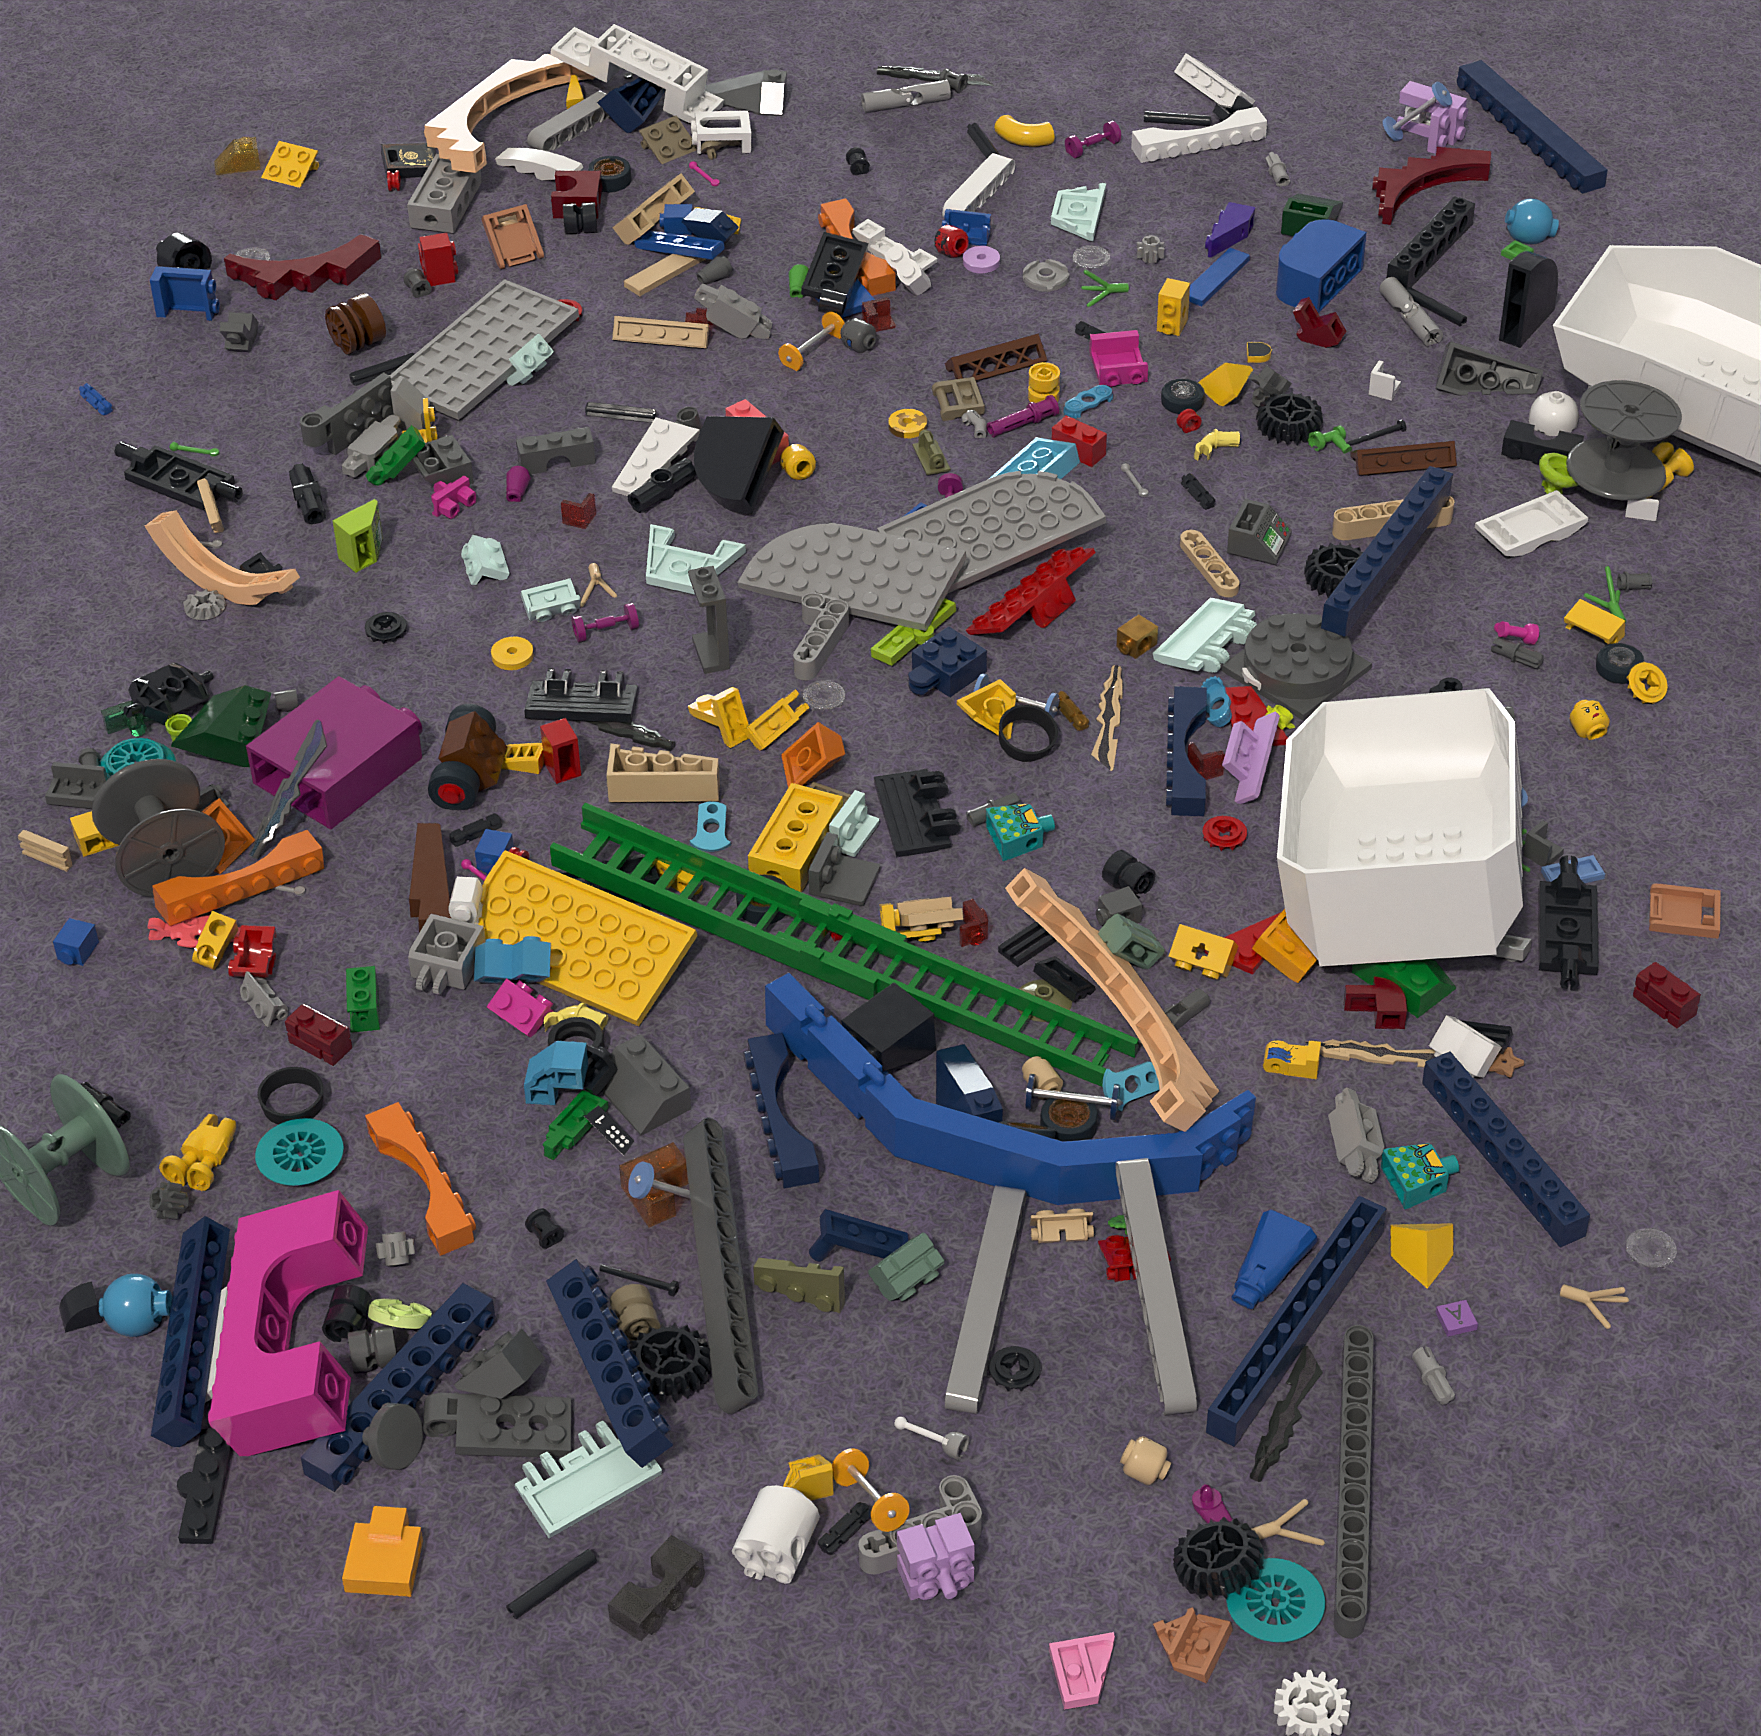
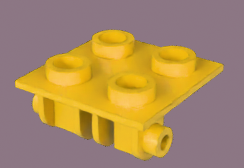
M278 141L261 178L300 188L308 172L318 170L319 162L315 159L318 150Z

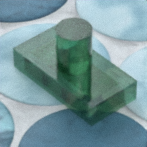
M132 700L101 710L104 727L108 734L129 728L133 736H141L147 729L144 722L152 719L140 713L127 718V715L123 713V709L126 706L132 705Z

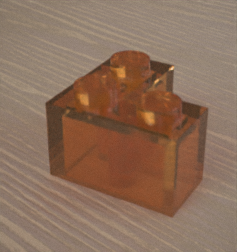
M674 1142L619 1165L621 1188L648 1228L676 1216L674 1194L651 1187L649 1193L644 1198H633L628 1189L629 1178L634 1167L639 1162L644 1161L653 1166L654 1180L680 1188L688 1185L686 1159Z

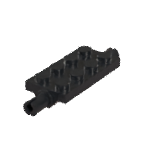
M123 441L119 442L115 447L114 453L117 457L131 461L130 467L124 471L125 480L201 510H205V506L197 484L198 480L205 478L208 481L215 501L221 496L233 502H238V499L240 500L243 495L242 488L234 486V475L154 445L149 450L141 446L139 448L134 447Z
M1565 855L1559 860V876L1551 882H1539V970L1561 972V987L1567 989L1568 981H1570V990H1573L1579 986L1578 974L1597 975L1598 973L1597 885H1586L1577 874L1578 859L1575 856H1571V864H1569L1568 855Z

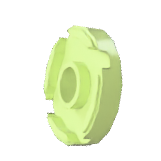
M376 1299L371 1302L368 1310V1317L376 1322L410 1329L421 1328L432 1315L430 1309L413 1302L408 1306L402 1304V1301H399V1299Z

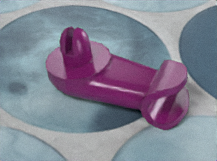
M1204 1484L1201 1489H1198L1192 1495V1504L1195 1511L1207 1524L1211 1518L1214 1522H1219L1223 1517L1229 1522L1233 1520L1222 1501L1220 1492Z

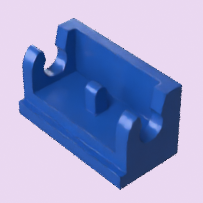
M946 209L942 226L953 225L964 230L968 235V244L987 246L991 234V214Z

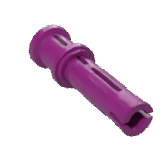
M1048 395L1042 401L1028 403L1025 409L987 423V431L990 435L993 434L992 437L994 438L1027 423H1039L1045 417L1059 415V405L1053 395Z

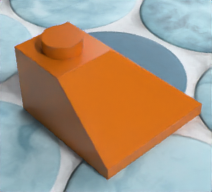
M817 722L784 751L781 757L788 788L791 783L801 786L806 785L839 762L845 755L842 737Z
M218 798L202 812L212 817L219 824L224 834V853L214 872L221 874L255 839L221 799Z

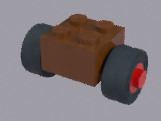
M463 704L454 708L449 715L444 741L438 757L442 763L434 768L428 784L429 797L436 805L443 809L466 810L473 805L479 791L491 787L498 782L507 746L495 733L496 720L494 716L484 707L475 704Z

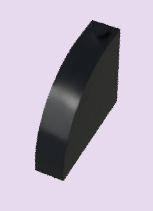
M1524 251L1509 263L1499 341L1521 348L1555 310L1558 270L1556 263L1552 259Z
M706 417L695 446L694 467L699 481L718 504L732 512L740 514L753 513L782 440L783 429L774 417Z

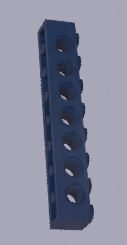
M1451 1051L1425 1061L1422 1084L1557 1245L1561 1248L1586 1237L1590 1218L1588 1211Z
M206 1216L182 1234L151 1430L152 1437L172 1447L184 1445L201 1432L230 1234L229 1228Z
M575 1259L546 1280L625 1453L643 1468L673 1446V1442L668 1434L671 1431V1427L666 1419L657 1411L661 1406L654 1395L647 1390L650 1387V1383L645 1375L637 1369L640 1362L635 1354L626 1346L630 1343L629 1339L616 1325L620 1322L619 1318L607 1306L610 1300L605 1291L597 1285V1282L600 1281L597 1273L591 1266L585 1268Z
M462 1283L350 1403L347 1410L345 1431L319 1437L300 1457L304 1475L333 1492L342 1484L347 1485L352 1480L355 1469L362 1462H368L372 1458L369 1446L363 1443L362 1436L364 1430L370 1426L373 1417L381 1409L382 1405L385 1403L406 1404L415 1410L417 1401L423 1395H429L434 1390L439 1377L443 1373L451 1372L460 1354L463 1351L468 1352L472 1349L476 1337L482 1330L487 1331L492 1327L495 1321L493 1299Z

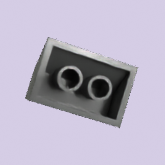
M641 1034L615 1047L611 1053V1061L618 1070L601 1091L640 1136L691 1110L690 1087Z

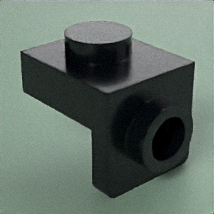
M1237 96L1232 107L1216 104L1213 113L1222 122L1236 111L1253 108V105L1242 96Z
M259 552L242 563L239 570L260 574L282 571L283 567L280 564L273 566Z
M587 1044L589 1059L582 1090L597 1096L618 1069L611 1061L612 1055L601 1046L595 1048Z

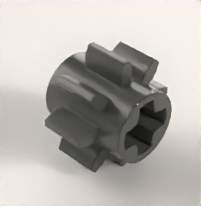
M161 1182L160 1187L153 1189L149 1204L152 1210H157L156 1218L177 1220L178 1214H183L186 1211L188 1195L186 1192L181 1191L182 1184Z

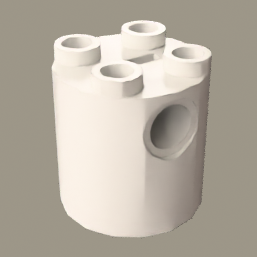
M778 1485L762 1488L732 1549L735 1558L745 1567L744 1574L753 1577L756 1573L755 1579L762 1580L765 1575L784 1584L790 1583L820 1518L818 1509L811 1500L794 1488Z

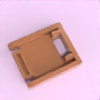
M527 204L482 217L483 226L500 270L505 268L504 260L509 267L535 260L533 252H536L539 259L544 258V253ZM516 215L517 223L498 228V219Z
M1652 884L1650 887L1649 931L1718 939L1720 933V890ZM1702 907L1713 908V916L1703 915L1701 924Z

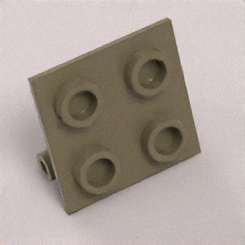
M677 115L639 130L643 137V140L640 142L643 149H651L661 164L697 150V145H692V138Z

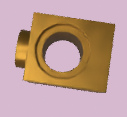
M1138 614L1117 629L1116 647H1118L1121 653L1129 654L1136 659L1157 645L1158 626Z

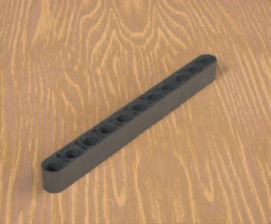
M707 1117L683 1136L715 1399L718 1406L725 1413L734 1414L757 1397L758 1386L724 1133L716 1120Z
M1353 1325L1345 1331L1342 1350L1334 1628L1339 1635L1345 1638H1356L1362 1634L1367 1613L1374 1337L1371 1330L1363 1325Z

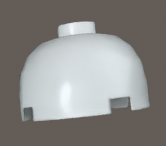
M1559 391L1544 393L1537 397L1531 406L1529 424L1535 425V430L1545 432V435L1558 436L1559 431L1571 433L1578 426V406L1573 398Z

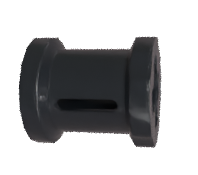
M859 147L851 148L846 153V161L851 165L850 171L853 175L867 174L869 172L870 164L865 159L866 154L864 150Z
M540 1208L527 1217L525 1228L529 1232H534L539 1239V1245L543 1249H547L562 1241L564 1230L561 1226L554 1224L550 1219L551 1215L548 1210Z

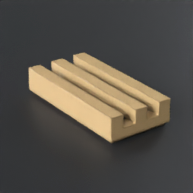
M205 478L198 480L197 484L209 523L215 534L223 532L224 527L212 489Z
M23 830L18 835V839L22 841L20 847L24 849L22 854L66 872L73 866L68 847L27 830Z

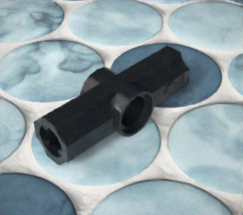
M684 458L668 469L654 470L650 475V481L628 494V502L633 510L640 513L657 501L671 499L674 496V490L697 476L692 461Z
M303 463L296 464L289 471L294 499L297 501V508L301 509L306 523L311 525L321 523L326 518L318 481H314L310 467H306Z

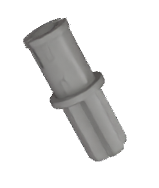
M1270 152L1269 156L1265 158L1269 167V174L1273 175L1277 186L1289 185L1290 178L1286 173L1285 164L1281 162L1278 154Z
M1420 1347L1413 1353L1412 1359L1422 1373L1421 1380L1425 1385H1429L1436 1400L1440 1404L1446 1405L1455 1397L1451 1386L1445 1378L1446 1371L1444 1367L1439 1366L1429 1347H1425V1351L1423 1347Z

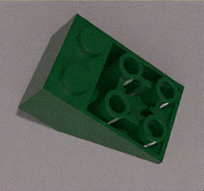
M1300 193L1288 198L1282 213L1281 234L1294 236L1295 233L1302 230L1308 223L1316 220L1336 221L1343 201Z

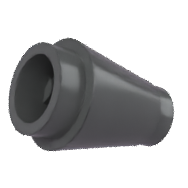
M716 256L696 276L698 281L703 284H709L728 277L729 273L732 272V266L725 256Z

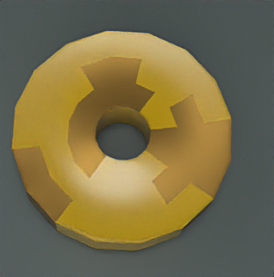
M914 409L898 410L889 417V430L893 435L900 438L919 437V433L922 430H927V417L922 412Z

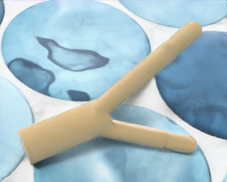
M596 563L590 564L588 569L591 581L582 597L580 607L585 605L594 585L600 584L612 597H617V594L601 579L598 565Z
M1563 1284L1560 1291L1561 1297L1584 1303L1607 1329L1611 1328L1610 1323L1592 1301H1629L1628 1297L1612 1296L1625 1293L1624 1287L1588 1292Z
M1303 1499L1277 1520L1252 1528L1260 1540L1277 1534L1307 1543L1325 1544V1541L1280 1527L1308 1505V1500Z

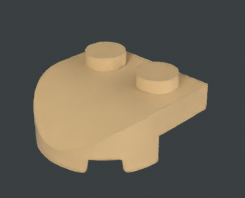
M951 897L927 898L896 903L899 910L900 926H910V931L927 930V924L937 923V928L954 926V921L963 920L962 908H952Z

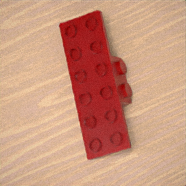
M1077 547L1073 550L1059 549L1053 552L1051 559L1039 564L1032 575L1021 579L1020 585L1007 591L1001 601L988 607L989 611L984 615L976 617L972 621L973 624L966 629V632L970 635L1003 632L1028 610L1036 625L1045 628L1076 601L1066 578L1096 553L1094 548L1083 549V547Z

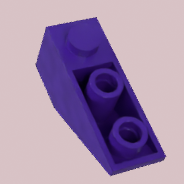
M1229 202L1225 210H1221L1218 223L1213 225L1212 235H1208L1206 239L1205 249H1208V257L1211 258L1248 237L1254 226L1255 207Z

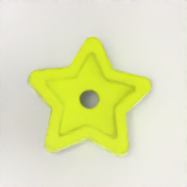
M1269 705L1267 706L1268 713L1266 715L1277 712L1280 715L1277 724L1280 729L1283 730L1285 727L1289 729L1295 728L1290 722L1293 719V715L1288 709L1281 705H1275L1274 708Z

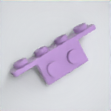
M1277 712L1258 718L1253 731L1243 721L1233 724L1222 766L1240 781L1235 797V802L1238 804L1253 801L1260 794L1280 717Z

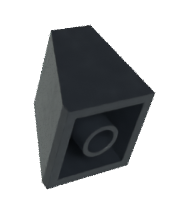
M894 982L841 1020L842 1026L882 1065L883 1072L926 1058L936 1051L934 1013Z

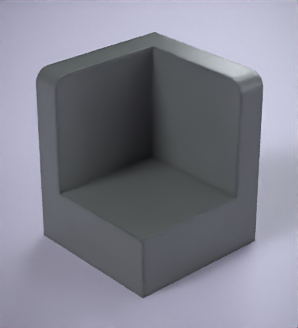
M1544 820L1527 833L1523 856L1541 867L1554 863L1563 855L1564 851L1563 848L1546 838L1548 823Z

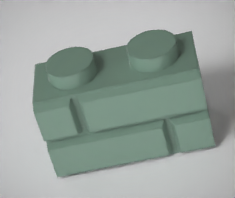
M1118 913L1109 918L1098 933L1114 955L1143 969H1150L1165 951L1151 930Z
M923 1232L910 1239L868 1270V1274L874 1283L879 1286V1290L889 1301L899 1298L902 1302L917 1291L914 1288L917 1283L922 1281L925 1285L939 1275L937 1268L944 1264V1259L938 1250L934 1248L927 1234Z

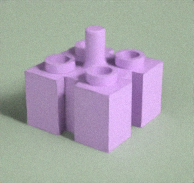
M961 1513L937 1519L934 1526L927 1528L920 1524L897 1531V1548L900 1553L897 1555V1569L910 1600L917 1598L922 1600L931 1599L937 1595L938 1589H942L945 1598L952 1599L957 1595V1590L964 1589L970 1582H974V1566L971 1562L974 1561V1542Z

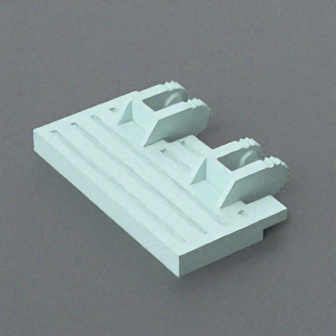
M1210 598L1153 652L1154 660L1162 664L1194 671L1201 669L1206 672L1215 673L1220 669L1222 663L1224 664L1230 659L1229 653L1222 648L1228 641L1236 644H1245L1249 632L1257 625L1256 622L1251 621L1255 616V611L1245 609L1244 604Z
M601 1421L596 1424V1429L606 1445L604 1448L599 1449L592 1436L584 1430L578 1434L582 1447L559 1459L564 1469L563 1471H561L550 1453L545 1452L540 1455V1459L550 1478L544 1481L531 1462H527L522 1466L526 1478L515 1483V1488L548 1538H551L660 1476L662 1469L655 1459L641 1468L625 1453L619 1439L617 1440L606 1422Z

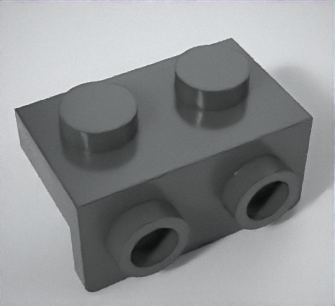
M53 762L51 769L54 778L45 795L46 802L51 805L92 809L99 789L108 780L106 769L100 766Z

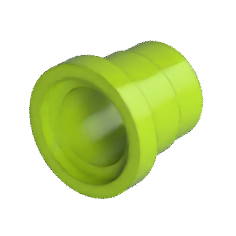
M177 714L167 719L165 723L166 731L170 734L172 742L191 722L190 716Z

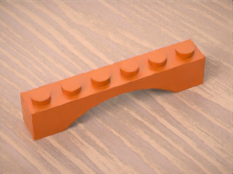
M845 198L821 204V214H818L821 228L825 227L827 233L853 239L851 233L852 229L855 228L854 209ZM867 252L857 277L860 283L872 296L896 291V273L885 259Z
M305 830L281 839L267 856L241 870L210 877L177 876L152 885L155 908L169 926L324 869L322 847L310 832Z
M399 1102L365 1115L368 1134L378 1151L407 1164L425 1182L430 1192L429 1207L425 1216L427 1233L439 1255H444L473 1243V1231L476 1230L474 1219L470 1213L465 1214L463 1211V1202L458 1192L453 1193L451 1191V1183L446 1172L441 1173L439 1171V1163L434 1152L427 1151L425 1137L421 1131L416 1132L414 1129L415 1123L410 1112H404Z

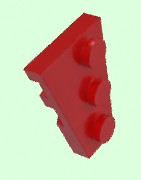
M1252 686L1225 687L1227 695L1231 699V731L1233 724L1239 721H1243L1253 731L1256 720L1268 713L1267 707ZM1277 725L1272 746L1286 745L1288 737Z

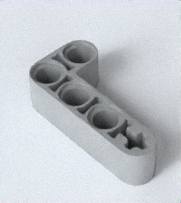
M808 593L802 597V620L805 624L811 625L793 654L794 675L796 678L805 681L815 678L849 626V606L842 599L819 593Z
M957 1475L945 1477L939 1486L940 1509L908 1519L893 1531L885 1532L878 1529L863 1535L858 1544L859 1565L861 1569L868 1574L875 1575L897 1568V1555L900 1554L897 1548V1531L923 1524L924 1528L934 1526L935 1520L961 1513L964 1522H970L965 1524L972 1540H977L982 1531V1511L968 1482L963 1477Z

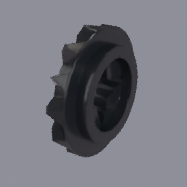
M394 612L375 614L365 623L366 636L371 637L373 642L380 640L382 644L388 639L394 643L396 637L403 638V632L407 631L404 617ZM389 626L391 627V629L381 630L382 627H383V628H387V627H389Z
M1019 1346L1005 1347L992 1356L989 1363L990 1377H993L996 1386L1003 1385L1007 1391L1010 1388H1018L1022 1391L1027 1385L1033 1387L1036 1378H1039L1040 1362L1037 1356L1026 1348ZM1019 1361L1020 1371L1011 1375L1009 1368H1012Z

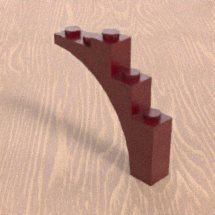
M1437 147L1436 156L1431 155V159L1408 157L1407 166H1402V169L1379 167L1378 176L1373 177L1372 190H1377L1376 197L1380 198L1378 216L1383 217L1382 224L1391 225L1394 214L1400 205L1422 190L1450 182L1488 181L1491 151Z
M360 234L334 250L306 258L275 261L250 259L228 254L224 258L227 276L231 279H238L250 286H257V292L261 297L277 301L292 287H296L300 291L304 290L313 293L329 279L334 283L348 286L381 259L379 240Z

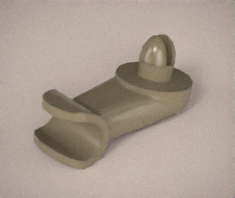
M741 140L705 141L701 144V153H707L708 158L713 160V158L716 159L717 150L727 145L739 146L741 145Z

